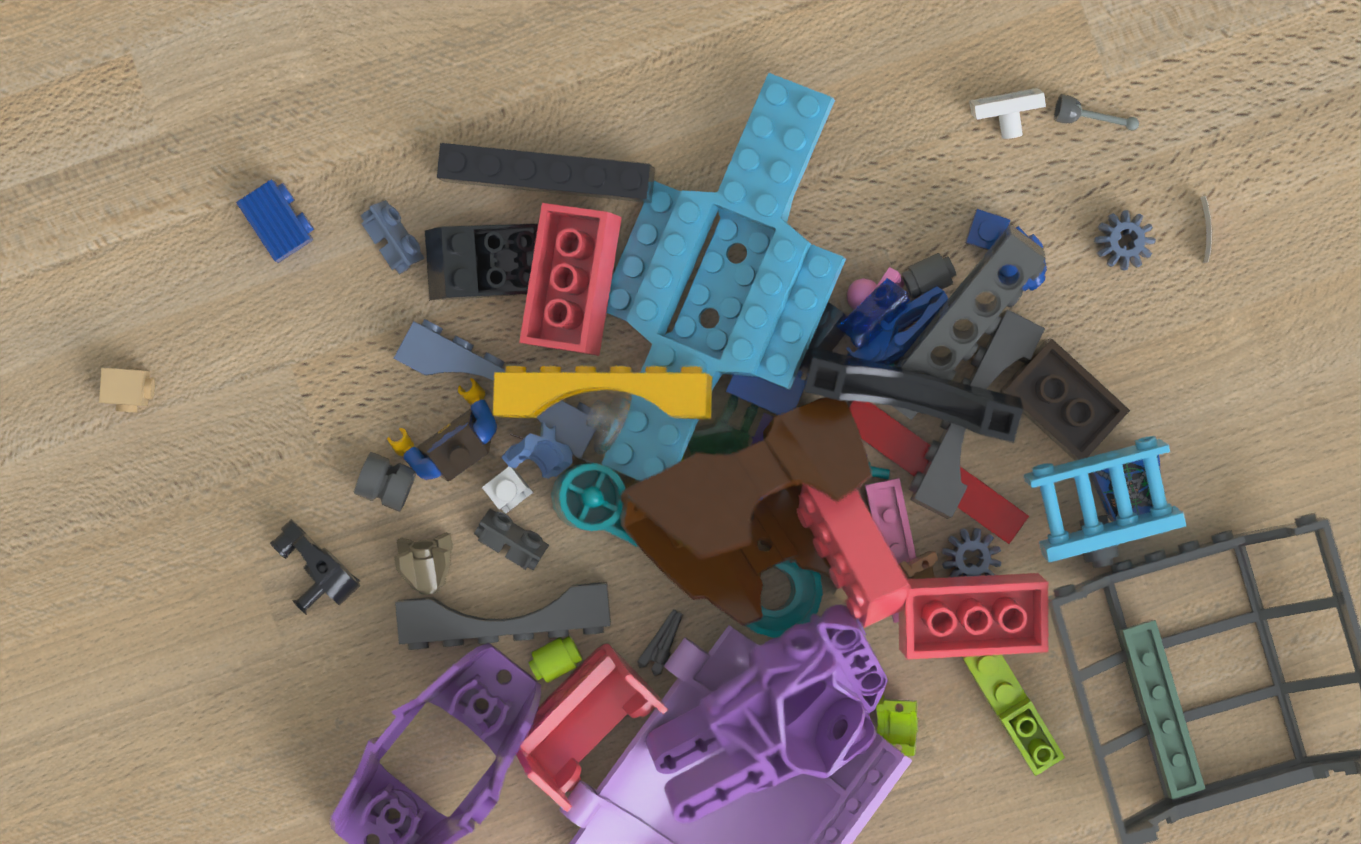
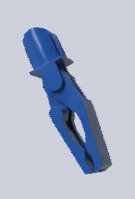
M936 286L888 315L858 350L853 353L847 347V355L885 365H890L899 360L946 303L948 297L945 291ZM914 322H916L911 328H909V329L906 330V331H903V330L906 329L909 325H911V324H913Z

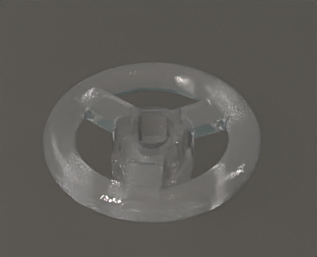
M619 391L609 406L600 400H596L586 419V426L597 430L594 439V451L597 454L603 455L609 451L619 436L632 402V395L630 393Z

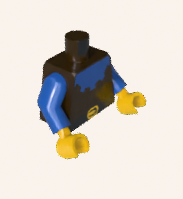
M470 378L472 387L469 391H466L461 385L458 386V393L471 405V408L419 446L414 447V442L403 428H399L403 435L400 440L392 441L390 437L387 438L398 456H403L404 460L420 478L431 480L441 477L446 481H450L489 453L491 438L497 431V422L487 402L483 400L485 390L473 378Z

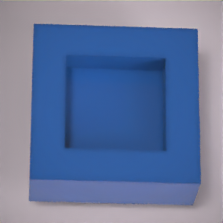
M976 209L965 243L989 250L1009 226L1010 219Z

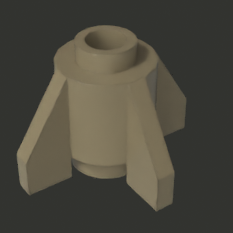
M444 533L433 538V540H420L416 542L405 538L397 540L399 555L395 556L394 559L396 570L413 590L419 591L420 594L429 595L437 593L440 587L446 584V576L451 565L450 554L453 547L451 534Z

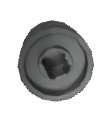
M370 452L360 472L354 494L370 501L380 498L383 506L401 512L412 488L416 473L411 467L401 463L392 466L390 465L389 458Z

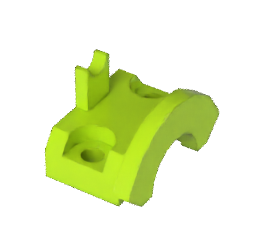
M882 695L876 706L878 719L877 733L893 746L900 744L902 746L901 752L906 756H915L919 719L917 718V700L885 699V695ZM902 704L904 709L899 711L896 705Z

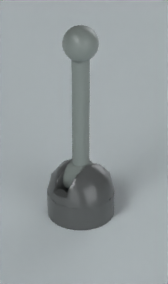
M1060 94L1054 112L1055 122L1073 123L1082 116L1124 125L1130 131H1134L1139 127V120L1136 117L1125 119L1083 110L1079 100L1069 95Z

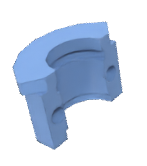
M545 422L540 424V436L529 433L520 443L512 445L502 455V459L509 467L514 469L519 466V463L530 459L539 466L542 471V477L549 479L553 476L557 477L572 464V451L568 445L555 441L556 426L549 429L546 427Z

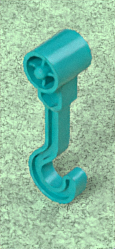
M586 463L573 465L559 475L554 482L551 498L553 509L560 520L570 527L581 530H603L638 547L621 526L620 515L622 514L623 504L619 497L625 490V485L616 472L608 466ZM789 560L773 566L782 571L790 581L791 591L789 598L784 605L777 609L769 610L761 605L763 618L745 626L751 632L772 638L780 637L786 630L795 625L810 623V616L817 614L823 595L820 573L800 569L795 562L790 563Z

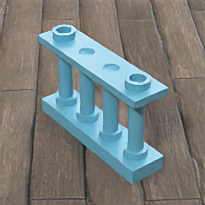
M1148 436L1137 439L1135 441L1136 445L1057 466H1053L1052 463L1040 464L1032 468L1033 472L1023 474L1025 482L1031 488L1040 486L1050 529V534L1047 536L1048 539L1039 541L1042 556L1050 563L1186 527L1184 513L1176 506L1167 504L1157 455L1170 452L1169 445L1161 439H1156V436ZM1143 459L1153 507L1150 508V512L1137 515V513L1132 511L1122 464ZM1108 468L1119 516L1116 517V521L1103 524V522L1098 521L1088 473ZM1074 477L1085 525L1082 526V530L1069 533L1064 530L1053 482Z

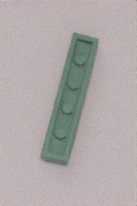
M1149 620L1120 629V635L1168 797L1176 799L1206 789L1156 620Z

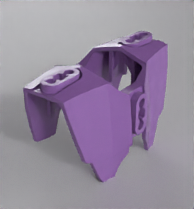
M490 643L476 647L467 653L419 697L392 711L396 718L380 738L375 737L368 740L356 773L330 819L331 829L349 844H369L367 842L369 834L377 835L380 840L379 844H453L475 830V822L480 825L499 800L506 771L530 730L537 713L541 698V684ZM501 670H508L511 673V680L502 684L499 683L498 673ZM483 698L487 700L489 707L484 710L479 709L476 705L477 699ZM427 702L439 706L464 723L496 755V759L449 817L437 812L380 764V759ZM389 809H397L401 816L390 820L388 818Z

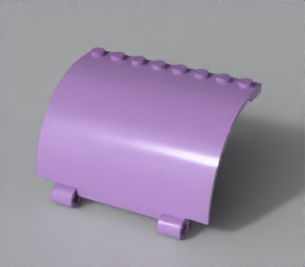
M728 625L709 653L684 637L664 665L667 670L678 677L662 699L668 711L663 715L655 708L599 787L594 789L589 784L580 780L567 798L572 807L567 812L562 807L559 810L569 820L581 827L569 844H852L912 760L876 732L875 740L865 753L854 757L826 779L800 774L774 787H768L754 794L751 791L694 822L683 824L676 821L664 792L665 784L674 776L724 751V748L718 749L677 772L662 774L655 769L645 742L646 737L655 728L701 705L700 700L749 669L748 653L759 645Z

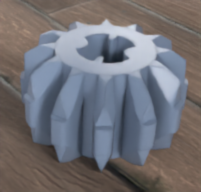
M1124 210L1121 213L1120 220L1114 213L1108 215V221L1111 226L1105 223L1098 225V229L1106 234V236L1095 237L1094 242L1097 244L1105 243L1106 248L1099 250L1097 254L1099 257L1105 256L1108 253L1111 255L1107 261V266L1113 267L1119 259L1120 269L1125 271L1128 270L1129 260L1137 268L1142 265L1139 255L1145 258L1151 257L1152 252L1145 248L1144 245L1155 244L1156 239L1145 237L1144 233L1153 228L1151 224L1143 227L1139 226L1143 215L1137 214L1130 222V213L1128 210ZM1121 231H1123V236L1129 234L1132 238L1128 243L1130 248L1126 250V245L1122 247L1118 245V240L1122 238Z
M962 528L960 529L962 541L959 542L952 535L948 537V541L955 547L953 550L942 548V554L952 556V560L943 562L942 566L944 569L956 567L949 577H960L962 573V577L981 576L982 573L985 575H995L988 567L989 565L1001 566V561L991 559V555L1001 552L999 546L987 548L994 539L991 534L986 535L980 541L981 529L974 528L970 539L967 530ZM966 550L972 552L978 550L979 555H976V557L979 558V561L976 565L972 563L964 564L963 560L967 558L963 554Z

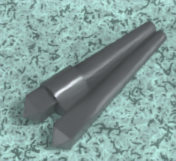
M675 609L672 610L638 659L639 668L647 667L651 660L655 662L651 669L654 676L662 674L664 665L671 654L669 651L682 619V613H677Z

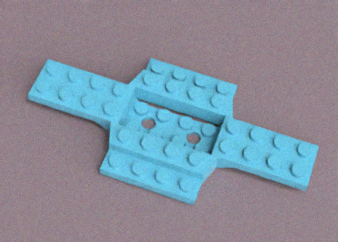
M768 73L718 192L678 191L654 181L652 202H644L612 276L606 312L628 322L652 343L640 373H645V367L649 366L667 367V373H681V367L693 366L702 367V373L712 376V390L722 374L760 377L788 390L791 389L846 260L840 255L811 244L787 224L794 195L835 102L833 97ZM718 212L720 216L719 223L672 332L666 334ZM735 244H742L747 249L745 260L738 264L732 263L728 258L729 249ZM707 309H715L719 314V322L713 328H704L701 324V315ZM631 394L601 464L639 481L649 478L682 460L699 419H675L654 403L643 397Z

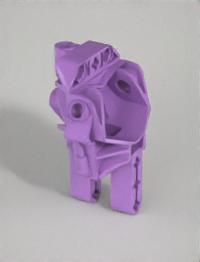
M842 604L831 606L823 612L821 617L816 614L810 616L811 623L795 625L786 630L780 637L770 639L764 645L756 646L748 653L749 669L700 700L701 705L655 728L647 735L645 742L655 769L662 774L677 772L718 749L724 748V751L674 776L665 784L664 792L676 821L683 824L694 822L751 791L754 794L768 787H774L800 774L826 779L854 757L862 755L869 749L876 737L875 726L869 713L874 711L881 699L887 684V677L865 636L867 634L858 618L854 619L851 616L847 606Z

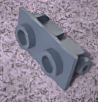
M387 200L371 205L369 210L360 215L363 219L362 226L375 244L384 238L388 241V244L379 251L392 271L396 269L398 274H401L411 267L410 265L425 259L420 252L418 241L408 234L401 223L400 214L393 206L389 205Z

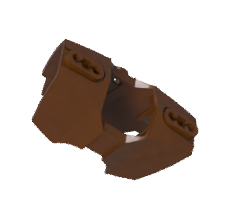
M828 397L819 398L774 417L763 431V441L730 455H710L699 452L649 478L633 484L625 489L619 497L623 504L622 514L620 515L621 526L643 553L692 600H708L743 627L763 618L761 609L763 583L760 577L764 571L789 560L790 563L795 562L800 569L814 571L831 579L829 569H831L826 557L821 558L818 555L813 544L815 537L809 527L804 528L797 515L802 485H808L817 489L835 502H839L872 476L863 441L846 401ZM758 541H760L761 545L767 546L769 550L761 551L758 548Z

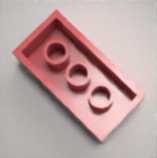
M542 203L519 343L595 356L600 355L621 216L606 211Z
M803 484L801 494L799 495L800 502L799 508H797V515L803 527L811 529L815 537L813 544L818 555L821 558L826 557L831 569H829V573L834 585L838 589L843 588L848 598L846 599V605L851 616L854 619L859 618L865 628L902 611L909 583L857 489L839 502H835L821 491Z
M1039 573L906 579L909 583V589L903 609L899 612V650L906 659L1048 652V581Z

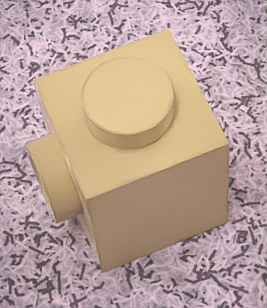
M101 368L99 403L116 404V411L137 412L138 406H148V399H153L155 380L150 378V371Z

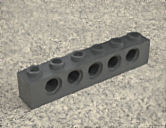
M1010 224L893 367L952 381L956 374L955 367L962 359L968 361L978 348L976 342L984 333L989 335L996 328L1001 319L999 315L1006 306L1011 308L1017 303L1023 294L1021 288L1029 279L1034 281L1042 273L1046 266V263H1044L1046 259L1044 249ZM1004 265H1013L1018 269L1016 274L1011 277H1004L998 271ZM990 292L995 296V299L991 303L982 304L976 300V297L980 293ZM960 319H967L973 323L972 327L965 331L956 329L954 324ZM938 346H945L950 349V353L945 357H937L932 353V350ZM893 406L910 420L918 413Z

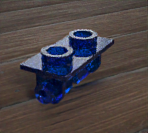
M887 278L838 326V329L851 338L850 341L859 350L863 346L868 347L884 330L879 324L882 319L887 324H890L903 310L908 308L906 305L910 301L907 296L908 292Z

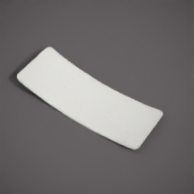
M1203 196L1201 197L1206 222V250L1203 263H1207L1211 252L1212 226L1207 198Z

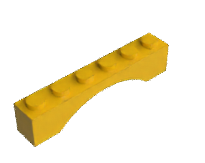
M505 366V372H494L493 415L500 418H537L549 407L568 397L585 392L610 390L627 392L643 397L675 419H711L712 376L702 373V367L686 366L681 367V373H667V367L649 366L645 367V373H631L632 367L612 366L610 367V373H596V367L576 366L575 373H561V367L541 366L540 373H526L527 367Z

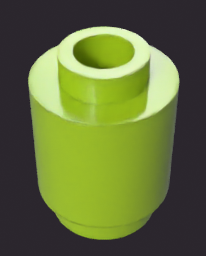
M568 636L564 639L559 637L531 652L533 660L528 663L537 680L544 678L549 683L577 668L576 664L583 661V658L572 637Z

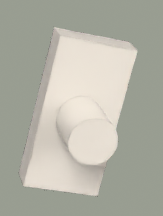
M1039 88L969 101L971 115L977 120L999 116L1003 139L1016 138L1023 135L1020 111L1046 107L1044 92Z

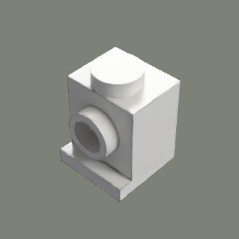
M507 467L482 487L499 510L502 509L505 514L533 493L516 469Z

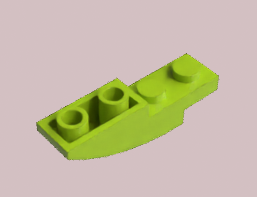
M1003 655L962 657L978 687L1035 776L1065 758Z

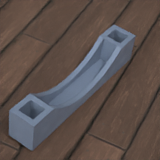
M424 319L422 324L413 321L393 358L427 376L445 372H465L480 375L494 381V372H505V369L502 368L505 363L503 360L488 352L482 358L471 352L474 347L473 344L456 335L453 341L441 336L443 328ZM564 400L549 407L537 417L540 423L545 422L546 427L549 429L556 426L555 441L568 445L572 454L580 459L601 423L600 420L595 418L598 411L579 402L577 407H574L564 402Z

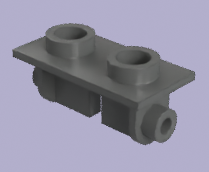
M491 508L474 532V535L479 537V542L497 553L501 551L504 544L510 546L511 548L505 557L524 570L528 567L534 571L549 546L537 533L521 528L513 523L508 515L502 512H495Z

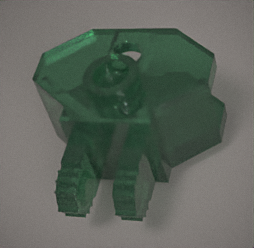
M731 395L719 418L716 417L711 424L695 427L688 443L692 456L699 452L710 455L718 453L730 455L750 447L747 442L750 437L748 431L757 414L758 406L751 404L746 409L740 426H735L729 423V420L738 406L739 397Z

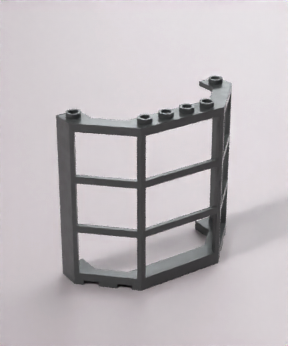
M1311 513L1295 518L1294 523L1233 535L1232 530L1220 532L1211 536L1212 542L1199 545L1198 540L1178 545V552L1167 555L1165 550L1155 551L1144 555V562L1133 565L1131 560L1121 561L1110 565L1112 569L1110 572L1100 574L1075 586L1074 584H1069L1053 589L1054 594L1048 597V607L1118 844H1147L1157 841L1159 839L1156 832L1160 830L1158 823L1165 819L1167 824H1171L1185 817L1311 780L1327 778L1330 776L1329 770H1333L1334 773L1345 771L1346 775H1361V749L1306 755L1289 693L1359 683L1361 690V628L1328 518H1317L1316 513ZM1315 532L1333 596L1263 608L1246 545ZM1234 549L1252 611L1161 638L1164 649L1255 622L1273 685L1183 711L1185 721L1190 722L1277 696L1295 758L1205 785L1206 789L1176 799H1170L1119 630L1127 628L1115 583ZM1103 588L1121 651L1079 670L1060 606L1086 598L1088 594ZM1337 607L1355 671L1285 682L1267 619ZM1125 662L1143 724L1101 745L1082 682ZM1147 736L1165 798L1123 820L1104 757Z

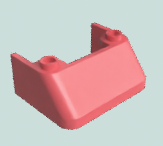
M604 644L598 647L538 707L532 726L518 749L516 756L527 776L567 812L572 806L565 793L571 792L581 780V766L579 763L627 714L631 718L645 717L655 707L664 715L668 709L657 693L609 644Z

